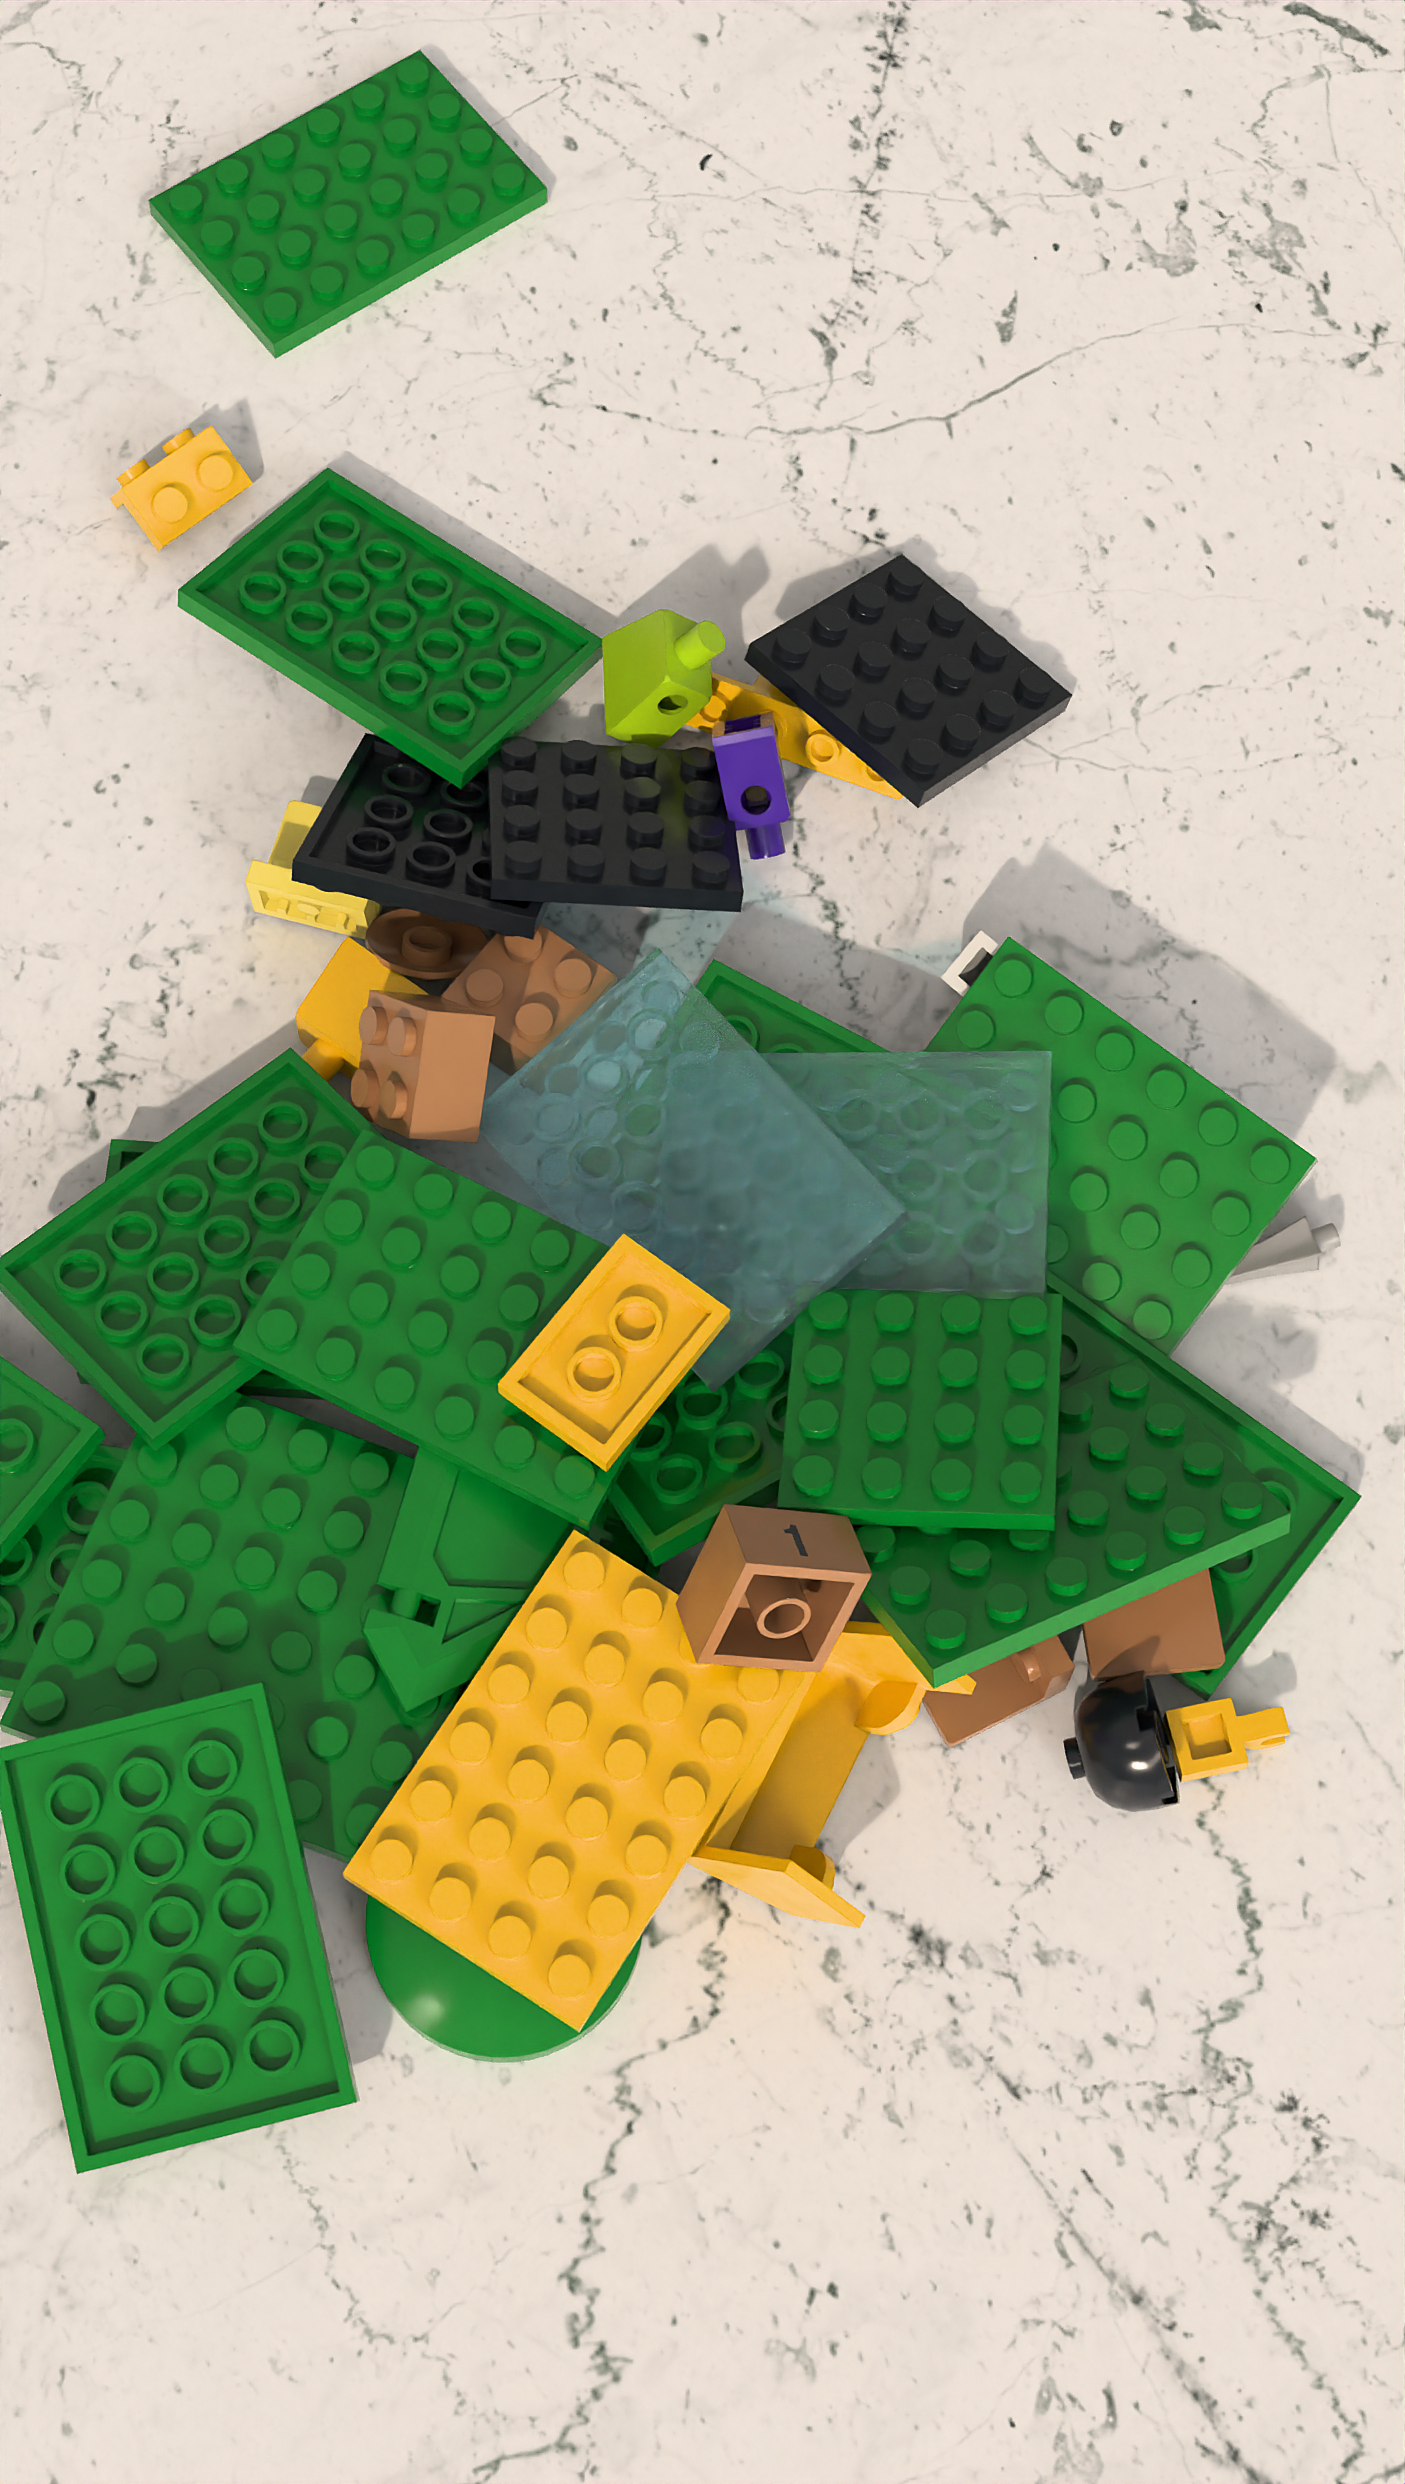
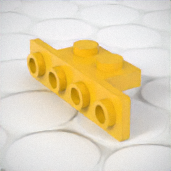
M711 672L712 697L709 703L685 724L712 734L713 724L716 722L773 712L781 759L894 799H901L903 797L901 793L761 674L751 686Z

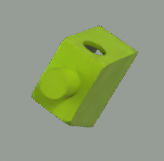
M659 609L603 637L606 734L628 744L639 743L652 748H659L709 703L713 694L711 659L722 653L726 646L725 638L720 628L708 620L697 623L668 609Z

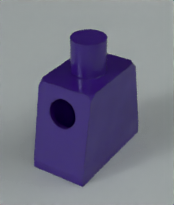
M773 712L714 723L712 742L728 820L735 821L736 831L745 829L750 859H765L785 853L780 822L791 820V809ZM751 786H761L766 789L767 797L761 801H751L746 798L745 790Z

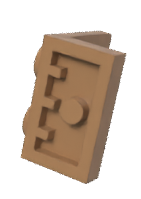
M1209 1569L1198 1572L1081 1624L1090 1678L1095 1682L1108 1681L1117 1676L1141 1670L1145 1671L1146 1676L1218 1669L1225 1662Z
M1055 1635L967 1674L977 1682L972 1694L926 1690L922 1703L945 1744L949 1747H954L1066 1690L1075 1665L1060 1639Z

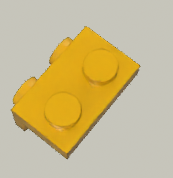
M212 425L197 436H195L190 427L162 446L167 457L152 467L143 459L117 478L122 488L110 500L116 508L123 504L126 506L157 551L164 548L253 484Z

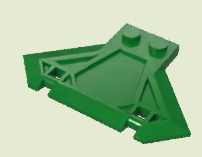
M418 1446L376 1584L394 1591V1597L389 1613L373 1608L367 1610L361 1632L405 1714L472 1680L476 1676L573 1530L578 1531L656 1581L661 1564L654 1567L607 1501H605L592 1527L588 1531ZM420 1602L435 1606L429 1625L415 1621Z

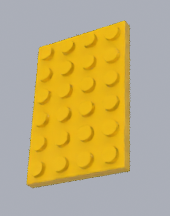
M573 1530L342 1874L346 1880L580 2032L803 1682L805 1674L794 1670L696 1663L675 1604L679 1595L578 1531Z

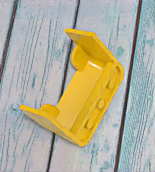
M847 1621L821 1672L801 1671L805 1674L803 1682L688 1863L793 1916L860 1928L866 1915L833 1892L835 1865L828 1855L814 1848L819 1835L869 1733L888 1735L909 1726L919 1713L921 1701L926 1690L972 1694L977 1682L968 1675H964L933 1689L881 1623Z

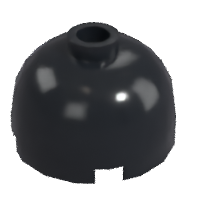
M1141 1670L1117 1676L1098 1684L1082 1698L1075 1712V1737L1064 1739L1063 1741L1066 1759L1073 1779L1086 1777L1096 1797L1111 1807L1130 1812L1148 1811L1180 1804V1792L1175 1766L1165 1767V1764L1169 1763L1166 1745L1170 1744L1152 1684L1149 1679H1146L1145 1671Z

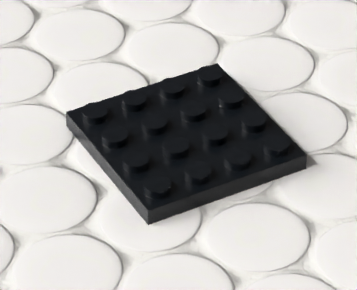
M903 554L750 643L744 661L917 808L1065 712L1072 697V694L1047 672L1010 644L1006 638L998 634Z
M365 733L292 863L291 881L311 885L324 892H340L372 900L386 907H401L434 915L443 921H458L495 930L497 933L505 936H520L533 940L550 902L496 900L490 898L486 766L460 789L378 735Z
M514 736L503 740L501 749L488 758L486 778L491 899L741 912L744 891L735 821L728 820L714 751L702 747H691L685 750L652 748L639 743L627 746L595 745L583 740H571L566 743L544 742Z

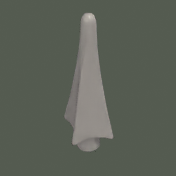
M1306 1216L1302 1217L1269 1238L1254 1245L1225 1285L1276 1275L1319 1270L1318 1256H1322L1323 1252L1341 1246L1336 1227L1333 1223H1329L1310 1230Z

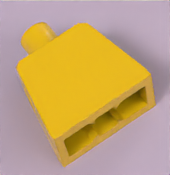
M349 936L341 943L299 1006L295 1016L299 1039L308 1048L301 1058L327 1082L338 1071L352 1080L354 1073L359 1069L362 1048L359 1022L363 1010L368 1005L370 990L429 995L400 973L383 966L374 954Z

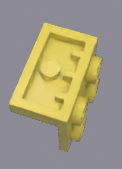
M296 800L290 801L268 863L252 860L245 880L254 911L365 939L366 930L372 921L380 915L382 905L372 900L340 892H324L314 886L291 881L293 859L323 807Z

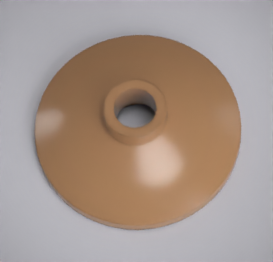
M405 908L389 911L375 918L369 928H367L365 938L367 950L374 954L383 966L423 981L458 977L489 942L485 932L479 926L458 921H443L434 915Z

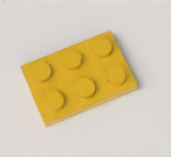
M623 1233L500 1380L498 1392L607 1472L728 1323L731 1309Z

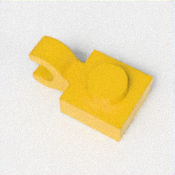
M1232 1698L1165 1711L1163 1716L1180 1783L1246 1769L1249 1761L1245 1749H1266L1285 1744L1284 1736L1290 1734L1283 1707L1265 1709L1236 1717Z

